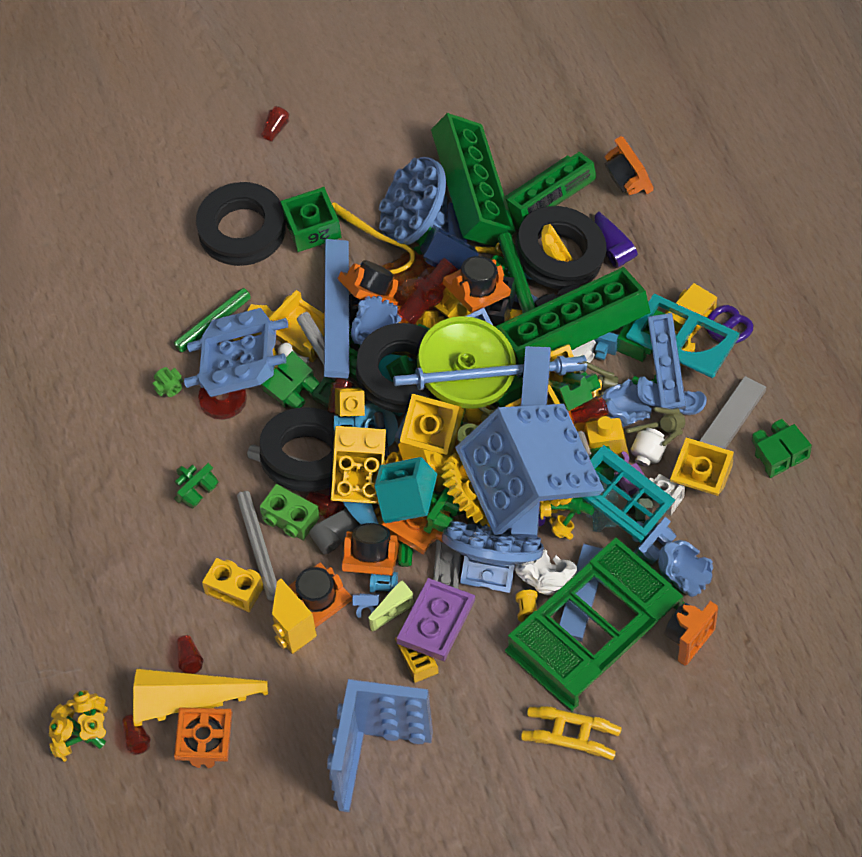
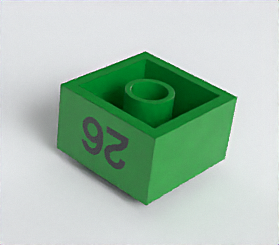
M325 187L280 201L286 225L298 252L325 244V239L337 240L342 238L340 223Z

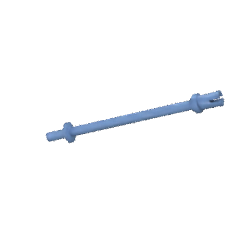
M585 355L567 358L557 356L554 361L550 362V371H555L558 375H565L566 372L586 371L587 363H578H583L587 359ZM524 364L423 373L421 368H416L415 374L394 376L393 383L394 386L416 384L418 390H423L425 383L524 374Z

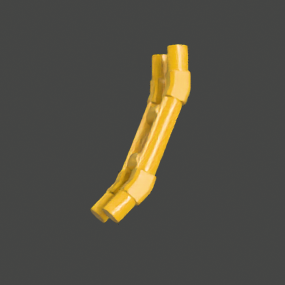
M549 706L528 708V717L555 720L552 733L545 730H523L521 734L523 741L549 743L585 751L609 760L614 759L615 750L605 747L598 742L588 741L591 728L618 737L621 732L620 726L610 723V721L603 718H594L562 711ZM565 722L581 725L578 739L562 735Z

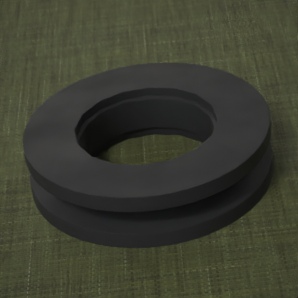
M235 182L219 187L202 201L197 211L196 225L203 249L212 258L224 264L245 266L263 261L280 247L285 237L286 222L279 198L268 188L256 183ZM240 209L255 211L264 218V224L261 229L245 238H232L224 235L218 229V225L223 217L230 212Z
M548 206L539 208L526 216L521 223L516 237L515 248L522 269L530 278L544 286L561 289L576 283L581 287L590 283L597 276L606 255V240L599 226L585 214L568 207ZM551 224L558 235H564L572 239L580 247L582 257L566 262L548 256L538 243V239L542 237L543 226Z
M395 323L380 327L365 338L357 355L356 379L359 388L364 390V396L370 402L390 412L407 413L412 394L439 400L428 390L425 384L423 390H418L416 384L394 386V383L385 378L378 369L379 362L391 353L408 352L417 356L422 339L428 332V329L409 323Z
M302 407L284 411L269 420L260 435V463L267 476L275 483L296 491L311 492L331 487L335 414L318 408ZM313 437L324 441L331 448V451L320 460L307 462L289 457L282 448L286 443L295 438Z

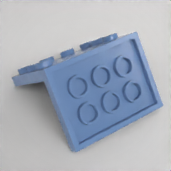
M564 404L498 407L455 447L494 535L503 534L540 501L598 496L604 491L599 476L590 461L589 455Z
M348 679L344 703H339L337 710V719L340 720L339 728H334L332 744L335 745L334 754L329 753L327 769L330 770L329 780H332L331 790L334 791V801H337L339 811L350 812L364 734L381 736L390 741L404 739L414 744L432 742L433 729L428 689Z

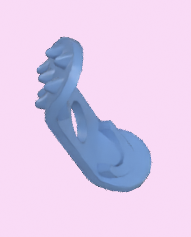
M645 376L639 377L637 395L640 400L647 405L661 407L658 384L649 381ZM684 391L686 408L679 409L680 413L684 415L700 413L707 402L705 394L700 391Z

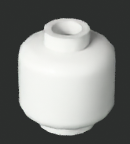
M652 428L639 431L631 447V453L636 457L635 461L643 466H649L650 463H659L666 449V446L662 445V442L665 440L664 434Z

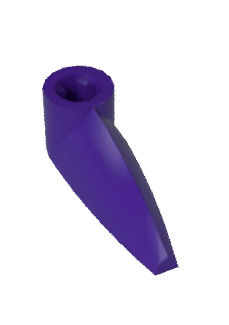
M597 212L594 216V222L599 226L605 237L606 254L611 264L615 268H619L637 257V250L628 237L602 213Z

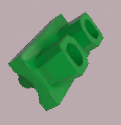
M207 463L193 476L192 474L197 471L194 465H191L188 469L180 466L176 470L179 477L175 480V483L178 486H181L184 482L186 484L176 493L177 496L174 499L179 504L183 501L192 509L197 506L203 497L195 489L201 485L210 493L219 483L212 473L213 467Z
M448 487L445 488L438 501L436 500L438 495L436 493L432 495L429 515L427 517L428 523L423 530L429 534L433 529L443 532V530L450 527L453 518L443 514L444 511L455 516L459 513L460 505L452 502L454 497L447 494L450 491Z

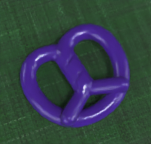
M722 305L715 308L707 317L714 321L719 314L728 312L733 316L722 325L732 329L738 323L745 324L746 329L740 334L736 343L745 340L753 332L754 325L752 321L740 315L739 311L730 305ZM706 329L708 334L720 343L726 338Z

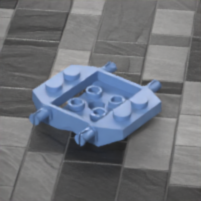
M258 308L212 320L200 340L187 343L189 352L201 350L199 373L195 376L184 378L186 388L200 385L201 388H205L210 397L261 385L274 375V366L286 364L285 354L273 356V348L276 344V330L288 328L287 319L270 321L264 311ZM261 332V335H257V336L251 335V334H255V333ZM245 336V337H244L243 339H241V340H237V341H233V342L229 341V340H231V339H235V338H239V337Z

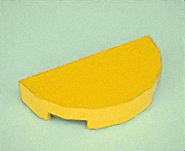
M551 224L544 225L541 237L544 252L556 260L574 261Z

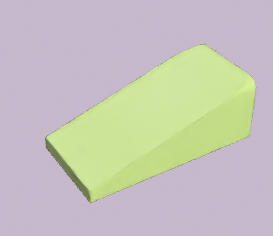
M403 580L392 589L368 617L372 632L414 605L413 592Z

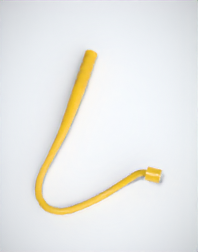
M336 202L332 203L335 213L350 224L377 239L401 247L409 252L410 260L408 263L400 268L389 270L391 273L397 274L405 271L413 264L415 253L409 246L399 244V242L379 233Z

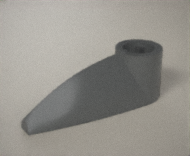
M345 509L316 524L310 530L309 536L323 554H329L345 540L347 531L353 532V529L359 526L360 523L351 515L348 509Z

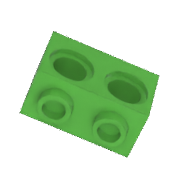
M277 484L260 505L262 519L266 524L272 527L277 526L283 529L288 536L292 538L298 537L303 541L320 519L317 505ZM276 507H283L280 510H273ZM297 518H303L302 521H294Z

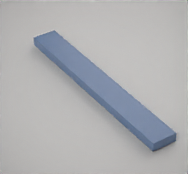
M325 239L324 377L348 379L349 290L337 279L341 271L348 273L349 241Z
M526 346L521 406L547 405L551 357L550 347ZM540 502L512 525V537L537 538Z

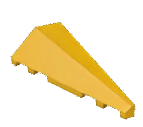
M136 669L133 685L134 726H141L142 721L157 718L158 721L166 720V715L178 713L179 708H215L223 706V701L238 698L240 702L246 700V696L256 693H263L264 696L268 695V681Z

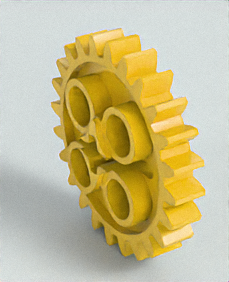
M454 453L443 463L444 466L441 468L444 472L441 477L446 480L443 485L450 490L447 494L454 497L453 503L460 505V512L466 511L467 518L472 516L474 523L480 521L482 526L487 524L490 527L461 459L457 453Z

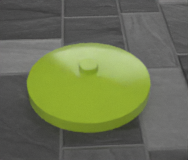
M467 316L448 318L431 327L422 339L417 355V366L423 370V373L516 365L513 348L505 335L490 323ZM515 375L425 383V386L443 402L461 406V408L474 409L485 407L498 401L509 389Z

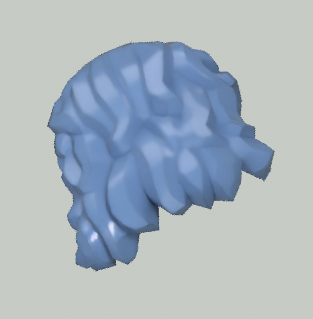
M381 296L365 297L364 300L359 302V310L356 313L357 317L352 322V340L355 344L361 346L365 338L373 331L386 325L401 322L402 318L397 314L398 307L393 303H389L387 299L382 302Z
M630 379L622 384L609 387L602 392L598 400L601 417L620 418L623 427L631 425L638 420L644 421V418H650L652 408L640 400L637 395V385L633 384Z
M687 541L668 542L661 548L658 563L662 576L669 582H672L684 594L687 593L690 597L697 596V594L701 593V589H706V584L711 583L713 576L712 560L706 557H696L700 551Z

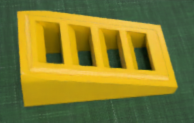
M397 644L414 683L439 674L437 663L433 657L424 654V656L412 660V657L422 653L417 651L408 653L407 650L409 648ZM424 661L428 662L427 664H424L417 668L415 667V665L422 663Z

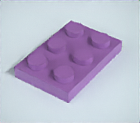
M428 578L397 637V644L445 662L475 602V595Z

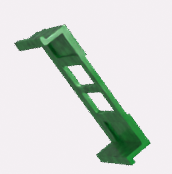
M614 538L581 571L508 635V647L505 649V653L572 712L579 706V695L672 608L677 610L685 603L683 595L619 539ZM593 577L637 614L620 632L576 594ZM568 600L612 637L595 655L551 618Z

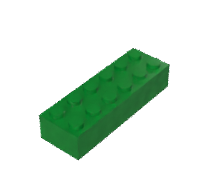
M446 113L431 129L440 163L445 172L446 183L463 238L495 247L501 233L509 232L512 236L516 231L483 125Z
M622 267L495 327L510 342L515 354L516 365L524 364L526 346L550 347L552 351L570 344L571 350H574L651 312L646 290L625 267Z

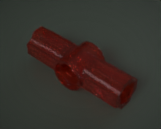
M443 258L428 277H423L416 281L414 293L397 313L410 324H415L430 306H436L442 301L443 291L446 288L443 284V278L458 271V269L447 259Z

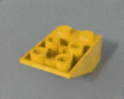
M335 427L331 501L379 504L375 482L380 465H384L386 429Z

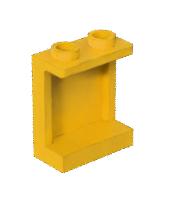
M296 290L292 295H288L282 305L276 311H273L268 318L270 321L286 318L288 328L276 330V339L282 343H290L295 352L303 357H309V361L313 363L318 355L299 325L297 317L304 312H309L324 337V313L302 300L301 292Z

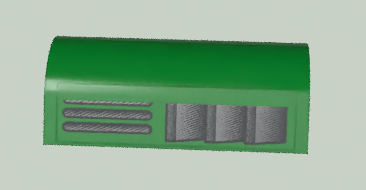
M581 152L576 153L572 157L567 155L506 195L505 199L514 227L520 229L521 223L531 212L543 207L557 206L594 182L596 179L594 162Z

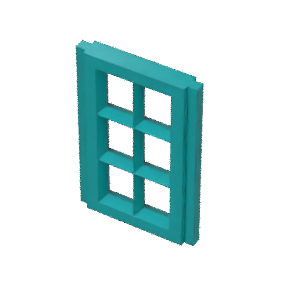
M603 445L590 460L594 469L603 461L617 471L618 474L612 481H609L596 471L599 479L608 486L598 496L582 498L641 543L676 499ZM622 477L639 488L633 497H630L616 486ZM612 489L629 501L622 510L605 498ZM643 493L660 504L653 514L637 502ZM633 505L649 517L643 526L626 515Z

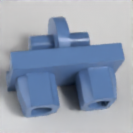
M664 517L661 522L657 523L635 549L634 553L652 565L659 558L660 550L653 545L654 541L657 540L665 546L666 543L672 542L676 538L675 533L668 527L671 521ZM637 521L639 525H644V523Z

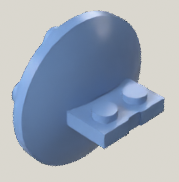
M413 158L403 169H398L395 172L394 180L385 198L379 204V210L381 211L379 229L382 231V234L399 242V244L410 245L417 241L429 227L432 228L433 224L448 232L447 196L444 195L446 188L444 169L439 162L432 158Z
M452 521L451 526L443 530L442 541L447 546L464 555L461 584L477 587L483 586L508 593L511 592L515 565L535 561L543 556L544 546L541 543V538L512 537V526L503 534L494 535L491 527H488L487 524L482 526L481 523L465 524L458 521Z

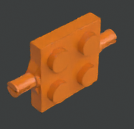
M444 511L443 514L450 516L449 512ZM428 516L382 523L383 526L388 528L390 535H397L398 540L423 555L428 547L437 539L443 542V532L433 529L429 534L423 531L428 523Z

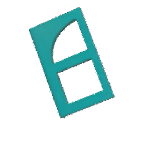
M654 293L648 302L651 313L636 320L626 334V338L652 350L651 337L643 332L648 324V317L653 316L658 307L683 317L687 320L676 335L680 364L713 379L737 342L740 333ZM697 324L726 337L717 346L705 351L688 352L681 350Z

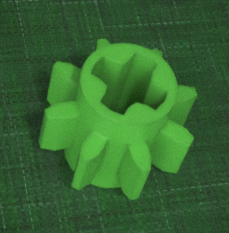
M164 367L156 372L154 375L155 381L152 384L160 396L166 394L168 397H173L182 389L181 383L183 379L176 368L170 371L167 367Z

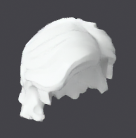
M543 550V556L540 559L516 564L515 571L523 581L534 586L539 593L553 596L575 576L577 566L570 560H561L557 555L553 558L555 565L550 563L547 550Z

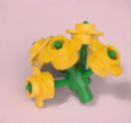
M582 497L540 501L539 514H541V520H544V517H551L549 522L552 524L551 530L554 535L571 540L574 537L571 533L574 529L571 519L575 513L580 514L584 512L592 515L595 507L586 503V500ZM568 509L570 511L567 517L563 515H558L556 519L551 517V513H557L558 510L564 511Z
M87 690L79 691L73 695L74 699L67 701L65 705L59 704L53 709L51 717L54 719L49 726V736L53 742L49 745L50 752L55 758H62L63 762H66V756L72 754L71 745L82 740L87 744L93 743L98 749L102 748L106 743L103 739L106 735V730L103 728V713L108 711V707L105 706L106 700L99 697L97 693L89 694ZM75 712L83 713L79 716L78 722L72 719ZM71 734L77 736V737H75V738H73V739H71V740H67V739H69V737L71 736Z

